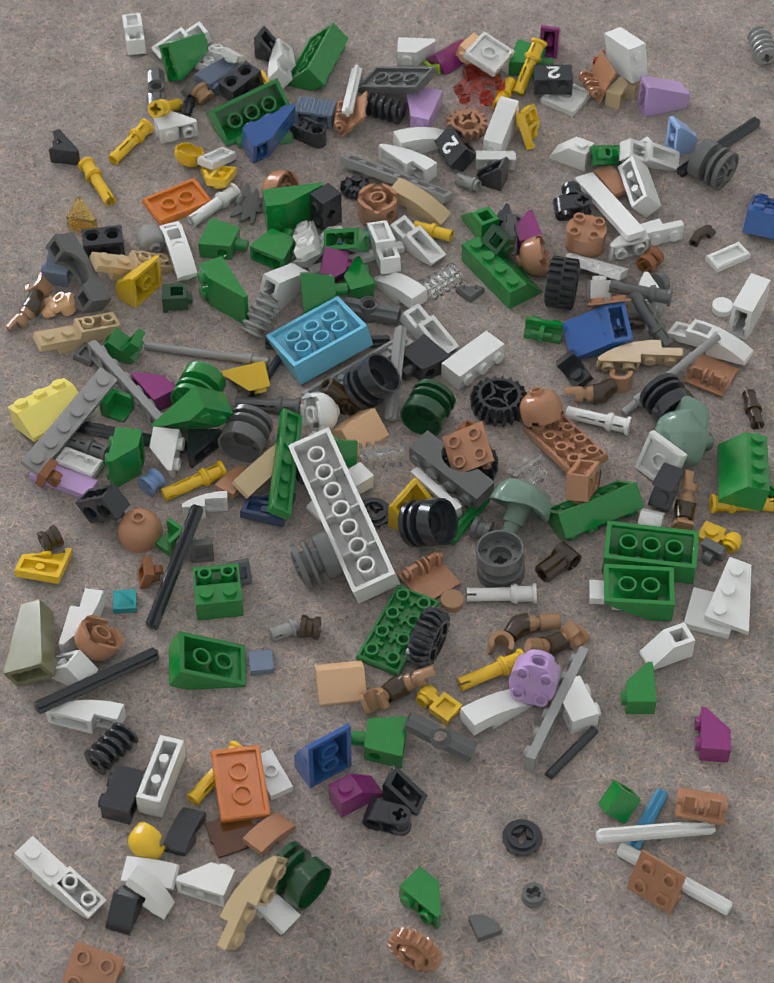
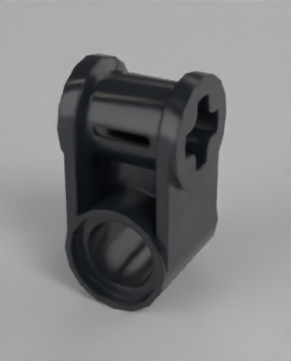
M302 117L297 125L290 128L293 138L299 142L301 141L317 149L323 148L327 144L325 125L308 117Z
M586 193L555 197L553 207L556 219L558 221H569L574 217V214L583 213V209L584 215H591V209L589 208L592 203L591 196Z
M371 798L362 824L371 830L404 836L412 828L411 813L407 806L387 802L380 798Z

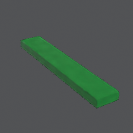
M283 408L279 416L267 512L288 520L292 512L297 469L288 445L300 440L303 416Z

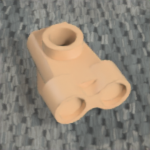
M59 292L55 296L45 298V307L42 310V314L46 319L55 316L59 312L64 316L72 315L77 309L74 294L71 292L66 294Z

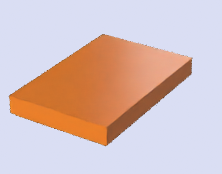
M193 178L143 198L142 204L159 226L191 215L212 199L196 179Z
M260 745L211 750L210 756L221 824L261 819L270 816L271 811Z

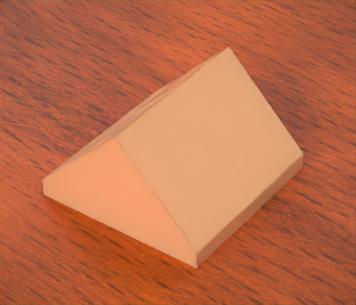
M375 408L360 410L331 430L332 435L337 436L340 440H356L358 442L357 458L389 437Z
M362 660L315 665L319 706L360 702L359 695L366 691L365 670Z

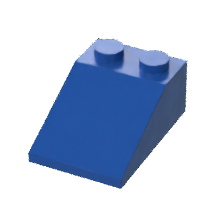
M349 723L310 743L294 755L295 769L309 788L352 766L351 726Z

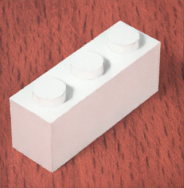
M632 155L618 169L631 207L644 217H648L661 207V203L648 166Z
M485 331L442 362L441 377L458 390L464 386H469L479 375H484L491 366L499 364L503 360L505 344L488 331Z
M160 735L136 795L138 812L160 818L163 817L186 757L184 740Z

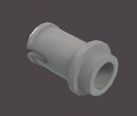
M458 173L456 177H459L460 180L455 178V185L468 188L471 192L478 191L481 187V180L478 177L472 178Z
M288 619V622L269 628L273 642L291 635L295 637L300 630L296 619Z

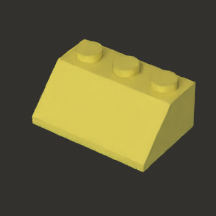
M62 378L54 380L51 385L45 388L35 390L33 394L26 398L16 400L14 404L8 406L16 429L33 442L38 441L79 392L71 382Z

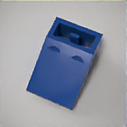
M294 103L289 106L284 105L272 114L267 113L260 120L248 122L242 128V146L252 163L269 157L293 126L296 107Z
M761 193L753 195L747 209L743 233L774 239V199Z
M625 301L603 305L563 322L568 352L573 348L580 359L600 356L615 347L633 342Z

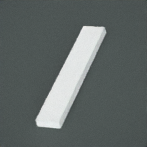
M593 172L575 177V182L580 184L581 191L591 196L592 203L627 242L646 236V230Z

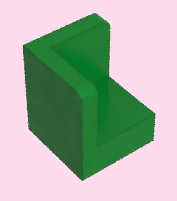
M114 388L99 404L102 416L124 423L134 410L133 396Z
M333 436L346 466L352 467L356 465L358 442L356 440H340L337 436Z
M169 518L166 521L168 531L155 543L156 548L171 557L183 526Z
M614 779L598 802V805L607 815L625 824L641 799L634 790Z

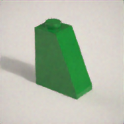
M204 32L158 45L168 82L182 80L209 51Z

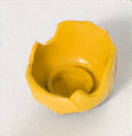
M188 142L176 145L174 152L179 164L188 168L198 166L197 158L205 154L203 147H197Z
M139 822L129 835L128 846L136 857L158 860L165 849L164 845L162 847L159 845L162 837L160 832L146 822Z

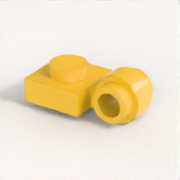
M706 520L699 531L698 542L702 543L705 537H708L726 547V553L733 554L742 545V537L737 532L726 534L727 529Z
M432 685L423 686L417 692L416 702L423 708L429 706V713L448 725L460 713L463 705L446 692H443L438 697L439 693Z

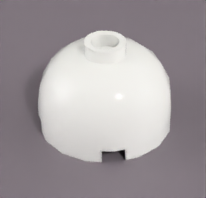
M320 392L307 393L302 396V399L305 400L304 404H300L299 411L300 415L303 416V426L308 424L312 433L308 434L312 435L327 427L331 431L335 427L340 414L339 407L329 395ZM318 423L319 428H314L313 424Z

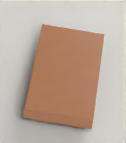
M562 412L560 413L561 418L550 424L539 426L537 422L532 423L533 427L523 426L524 433L566 473H568L578 459L599 461L600 464L608 461V454Z

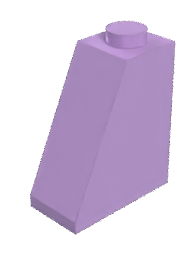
M641 76L637 105L644 117L687 108L690 94L682 82Z
M424 87L419 94H405V102H408L407 113L410 128L432 127L442 106V90Z

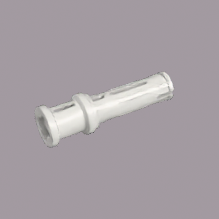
M230 183L224 191L217 192L210 202L187 217L188 222L196 227L221 208H227L229 203L234 201L238 194H241L238 186Z
M568 405L565 414L570 420L604 427L608 432L611 430L622 432L625 436L629 435L632 425V417L615 416L612 412L606 415Z
M516 583L511 585V587L498 588L467 587V594H477L476 596H467V602L511 601L514 604L518 602H533V604H537L536 583H533L532 586H518Z

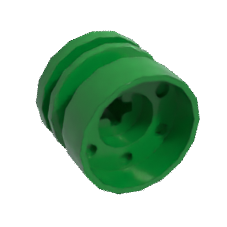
M193 361L186 365L171 393V401L174 405L194 386L223 392L226 387V379L216 367L205 362Z

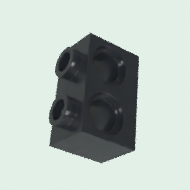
M245 61L222 78L218 85L221 95L231 101L264 85L261 71Z
M122 225L81 229L82 245L88 258L92 252L125 255Z
M116 484L90 488L75 502L90 524L104 523L109 520L117 521L125 515L124 511L130 506V503Z

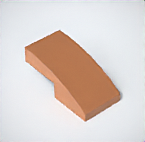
M607 165L593 170L596 177L615 197L627 194L621 175L614 167Z
M239 465L230 470L215 484V491H227V497L234 500L240 492L232 482L247 467Z
M276 812L250 830L243 837V843L263 857L276 842L280 844L296 826Z

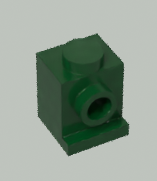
M495 224L491 225L481 239L490 250L501 257L509 256L515 249L513 245L516 241L503 227Z
M187 283L162 284L163 313H168V310H188V304H192V291L188 292Z

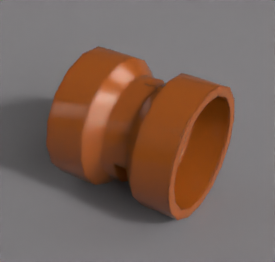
M651 246L644 254L638 257L636 265L640 271L651 274L656 269V266H659L664 261V254L659 248Z

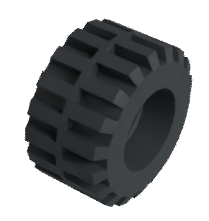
M556 255L552 257L545 287L544 302L546 307L565 310L573 308L580 273L579 259Z

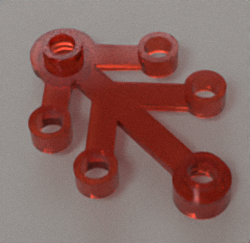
M471 63L464 66L463 78L453 87L455 95H458L460 104L470 102L469 95L476 88L479 102L483 106H490L494 100L493 91L485 89L484 85L494 86L496 91H501L506 88L505 80L501 79L500 72L492 77ZM470 80H472V82H471V83L467 86V88L465 89L464 86H465Z

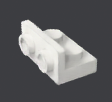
M477 150L475 170H480L506 156L509 159L508 170H515L516 152Z

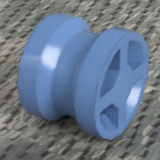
M151 468L146 476H141L138 479V484L143 492L153 496L158 488H163L166 485V481L158 470Z

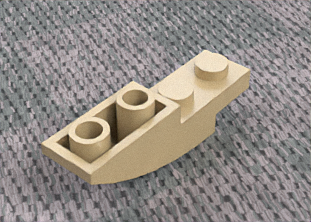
M131 250L129 256L105 252H92L89 257L95 271L107 273L110 280L123 278L128 272L155 255H158L160 259L161 274L173 270L168 256L163 253Z
M109 312L75 318L73 325L36 331L33 333V339L40 352L57 349L61 355L79 349L84 342L87 344L93 340L99 342L105 339L115 328L120 329L121 325L115 314Z
M661 340L627 343L600 355L595 369L610 372L613 368L616 371L627 373L628 371H638L640 364L646 366L660 364L673 367L681 361L683 348L661 347Z
M280 856L270 857L252 870L239 884L219 916L228 922L217 946L225 950H237L245 939L244 932L246 927L255 917V907H267V904L273 900L275 896L274 889L278 880L285 874V864L288 859Z

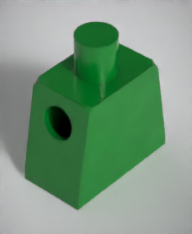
M517 39L513 49L515 51L514 55L509 60L508 75L519 76L526 60L525 53L529 51L531 43ZM544 48L540 56L541 61L536 65H554V59L545 58Z
M210 218L198 243L199 257L214 259L222 256L224 260H232L236 250L248 251L249 240L240 239V228L238 226Z
M286 228L283 232L269 229L250 245L251 260L274 270L288 265L294 256L296 246L293 238L294 231L290 228Z
M360 228L324 230L323 250L325 247L349 253L369 252V232ZM338 238L342 240V244L337 243Z
M300 272L304 314L336 296L348 295L347 282L335 283L334 275Z
M407 717L370 718L367 720L366 732H351V745L364 746L365 760L388 766L396 765L398 768H402L407 732L403 730V726Z

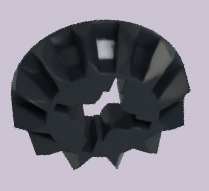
M353 175L352 178L346 177L345 180L341 181L340 192L346 198L357 200L359 191L371 183H369L368 178L363 179L362 175L359 177Z
M367 498L363 500L374 526L380 528L382 524L388 523L389 504L380 498ZM370 509H372L374 513H377V517H373V515L370 514Z
M517 819L508 823L504 828L502 843L506 846L507 852L515 853L516 857L519 854L527 857L530 853H536L542 844V832L532 821ZM525 831L526 840L519 844L517 837H520Z

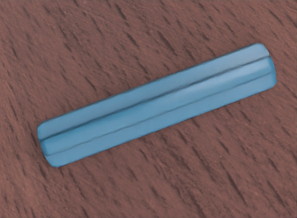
M661 788L656 789L636 826L654 824L668 799L667 791ZM645 840L627 841V844L640 850Z

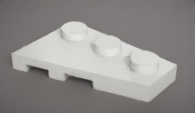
M574 253L566 255L569 258L579 259L580 270L582 268L588 270L589 273L603 275L618 281L627 277L628 268Z
M729 557L704 615L705 620L749 635L751 564Z

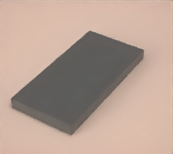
M376 66L359 84L358 93L367 91L368 93L419 94L438 72L436 67Z

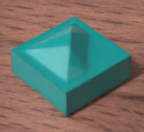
M136 589L113 590L114 614L137 613Z

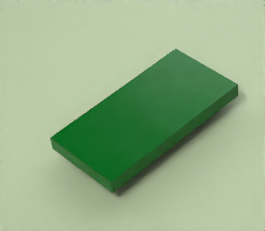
M397 585L358 652L356 660H362V663L394 676L401 674L407 664L406 649L410 639L409 636L413 631L412 628H414L423 610L428 606L439 607V601Z

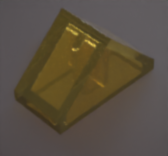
M81 196L76 197L66 216L68 230L81 232V229L98 228L96 218Z

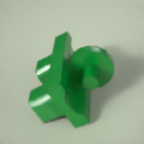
M592 145L589 147L592 152L591 160L593 166L622 164V161H619V145Z
M527 316L523 338L538 340V343L541 344L543 341L560 344L564 323L558 320L541 319L537 316Z

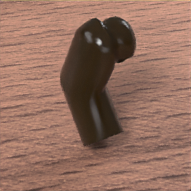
M705 225L695 230L689 240V245L697 247L702 237H713L716 234L715 229L712 228V225Z

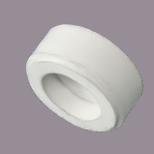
M716 298L712 303V312L718 317H727L731 314L733 303L728 298Z

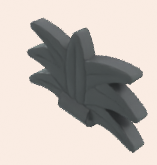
M246 183L244 193L238 194L234 202L236 209L231 213L230 218H234L242 213L239 222H244L249 218L250 225H253L256 213H263V210L259 207L263 204V196L259 198L258 188L251 194L250 186Z

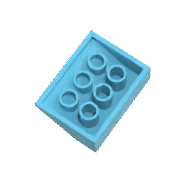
M338 296L266 335L267 340L290 374L300 385L373 345L367 325Z

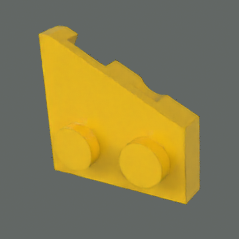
M530 104L517 113L515 119L517 127L520 128L526 150L535 148L532 139L537 138L540 124L535 104Z
M200 165V172L207 186L223 189L237 175V167L221 166L211 170Z
M65 548V553L52 555L51 550L38 554L21 555L14 569L15 577L59 584L71 560L72 548Z

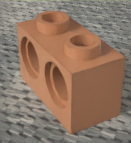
M578 459L566 474V500H573L577 504L590 500L599 487V461Z

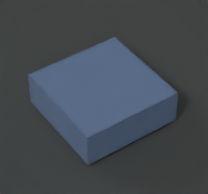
M272 649L248 652L251 676L274 673Z

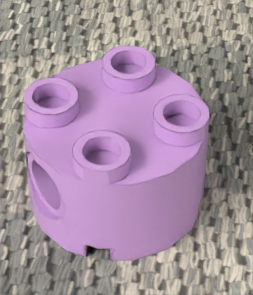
M532 649L523 655L520 654L514 663L509 677L511 697L529 705L539 707L547 705L548 701L553 698L561 677L560 665H557L555 658L551 654L543 650Z

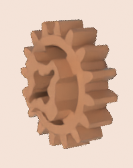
M462 107L461 111L454 109V113L450 112L449 117L446 118V128L449 125L462 131L464 136L471 142L472 138L478 140L479 135H485L488 126L487 117H484V113L479 114V109L473 111L472 107H469L468 110Z
M405 927L401 929L396 928L387 941L389 943L387 947L392 949L391 954L396 955L400 963H405L406 966L412 967L413 970L419 971L422 969L425 973L429 971L434 973L443 960V952L438 951L440 947L434 945L430 937H425L424 933H419L412 928L410 931Z

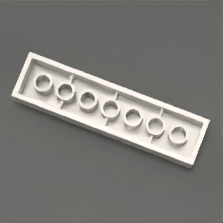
M329 427L288 445L358 604L400 585Z

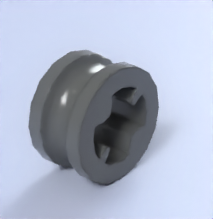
M536 882L526 884L522 890V902L530 908L541 906L544 902L545 890L542 885ZM534 891L538 893L537 897L529 898V894H532Z

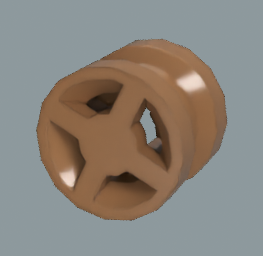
M205 82L197 84L190 93L192 97L197 99V103L200 106L210 102L215 95L212 90L208 89V85Z

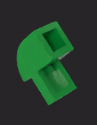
M115 328L106 337L102 345L107 349L112 359H116L121 363L132 364L143 349L144 341L142 339L146 332L138 328L129 337L118 328Z

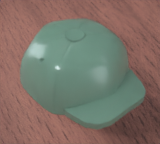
M684 396L674 411L666 413L659 418L655 428L657 433L688 454L682 469H689L698 465L704 451H709L714 446V437L708 432L709 408L705 403L691 396Z
M516 478L504 479L497 484L489 496L490 500L507 508L503 516L505 522L501 530H507L517 535L519 528H523L528 515L542 522H548L551 512L550 496L529 481Z

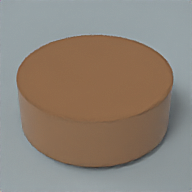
M449 589L442 593L440 604L443 610L454 613L462 609L464 597L460 591Z

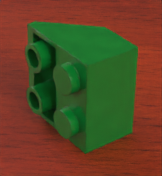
M116 427L114 436L109 438L110 451L105 454L104 464L108 466L107 480H110V485L116 484L117 487H120L142 474L146 457L142 430Z
M239 563L192 568L197 621L244 616Z

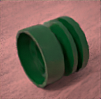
M433 379L419 380L400 410V418L403 424L412 432L423 435L428 430L436 436L441 432L447 418L454 409L456 398L453 392L439 381Z
M293 841L284 846L276 855L288 860L285 864V874L278 880L274 890L278 895L284 894V899L299 911L308 908L321 895L330 880L332 868L317 856L311 857V852L308 849L304 848L297 841Z

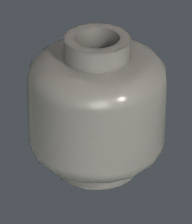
M145 224L140 227L136 238L142 251L160 252L165 246L164 236L160 227L155 224Z

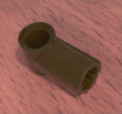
M331 376L326 377L320 384L319 391L329 395L335 401L341 414L347 415L348 413V415H354L357 411V406L350 400L343 385Z
M562 541L555 546L550 556L535 566V572L543 582L549 583L563 571H571L581 561L582 556L566 542Z

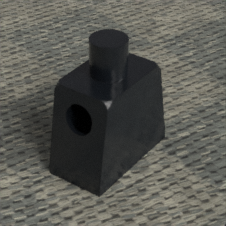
M423 334L405 350L402 379L407 380L414 376L416 379L422 380L441 375L442 362L451 355Z

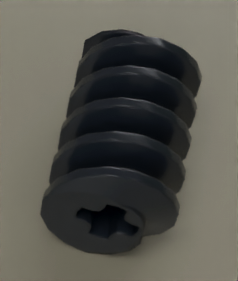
M372 92L367 95L365 111L367 116L379 117L383 121L386 119L390 123L393 121L397 125L404 119L408 102H404L400 106L401 100L399 99L393 104L394 98L392 97L386 102L387 96L385 95L381 100H379L380 95L378 93L374 98H372Z
M113 723L111 729H107L104 733L105 735L100 736L98 742H94L91 748L84 752L89 766L101 775H105L103 767L107 770L112 769L110 761L113 763L119 762L116 754L121 757L126 755L123 747L127 750L132 749L129 741L134 744L139 742L136 734L122 723Z

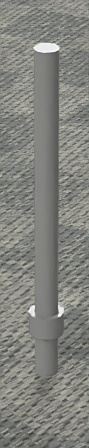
M714 333L666 373L678 375L721 340L720 335ZM640 392L633 396L632 401L621 409L622 414L627 416L637 407H642L639 401Z
M148 341L144 345L145 350L240 362L242 365L265 361L266 366L269 365V358L253 356L252 353L236 354Z

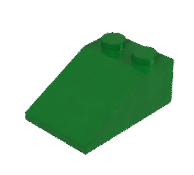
M323 183L264 189L263 206L267 231L275 229L283 232L286 228L293 230L302 221H310V193L322 187Z
M220 256L200 263V273L197 276L201 284L199 288L201 298L203 300L206 299L211 307L244 324L242 322L243 319L249 320L247 312H249L248 296L223 257Z
M194 386L151 425L152 428L179 429L181 434L188 433V429L219 427L226 423L227 419L234 413L224 392Z
M604 564V604L647 620L672 621L675 607L674 567Z
M179 631L169 644V686L187 690L245 687V645Z

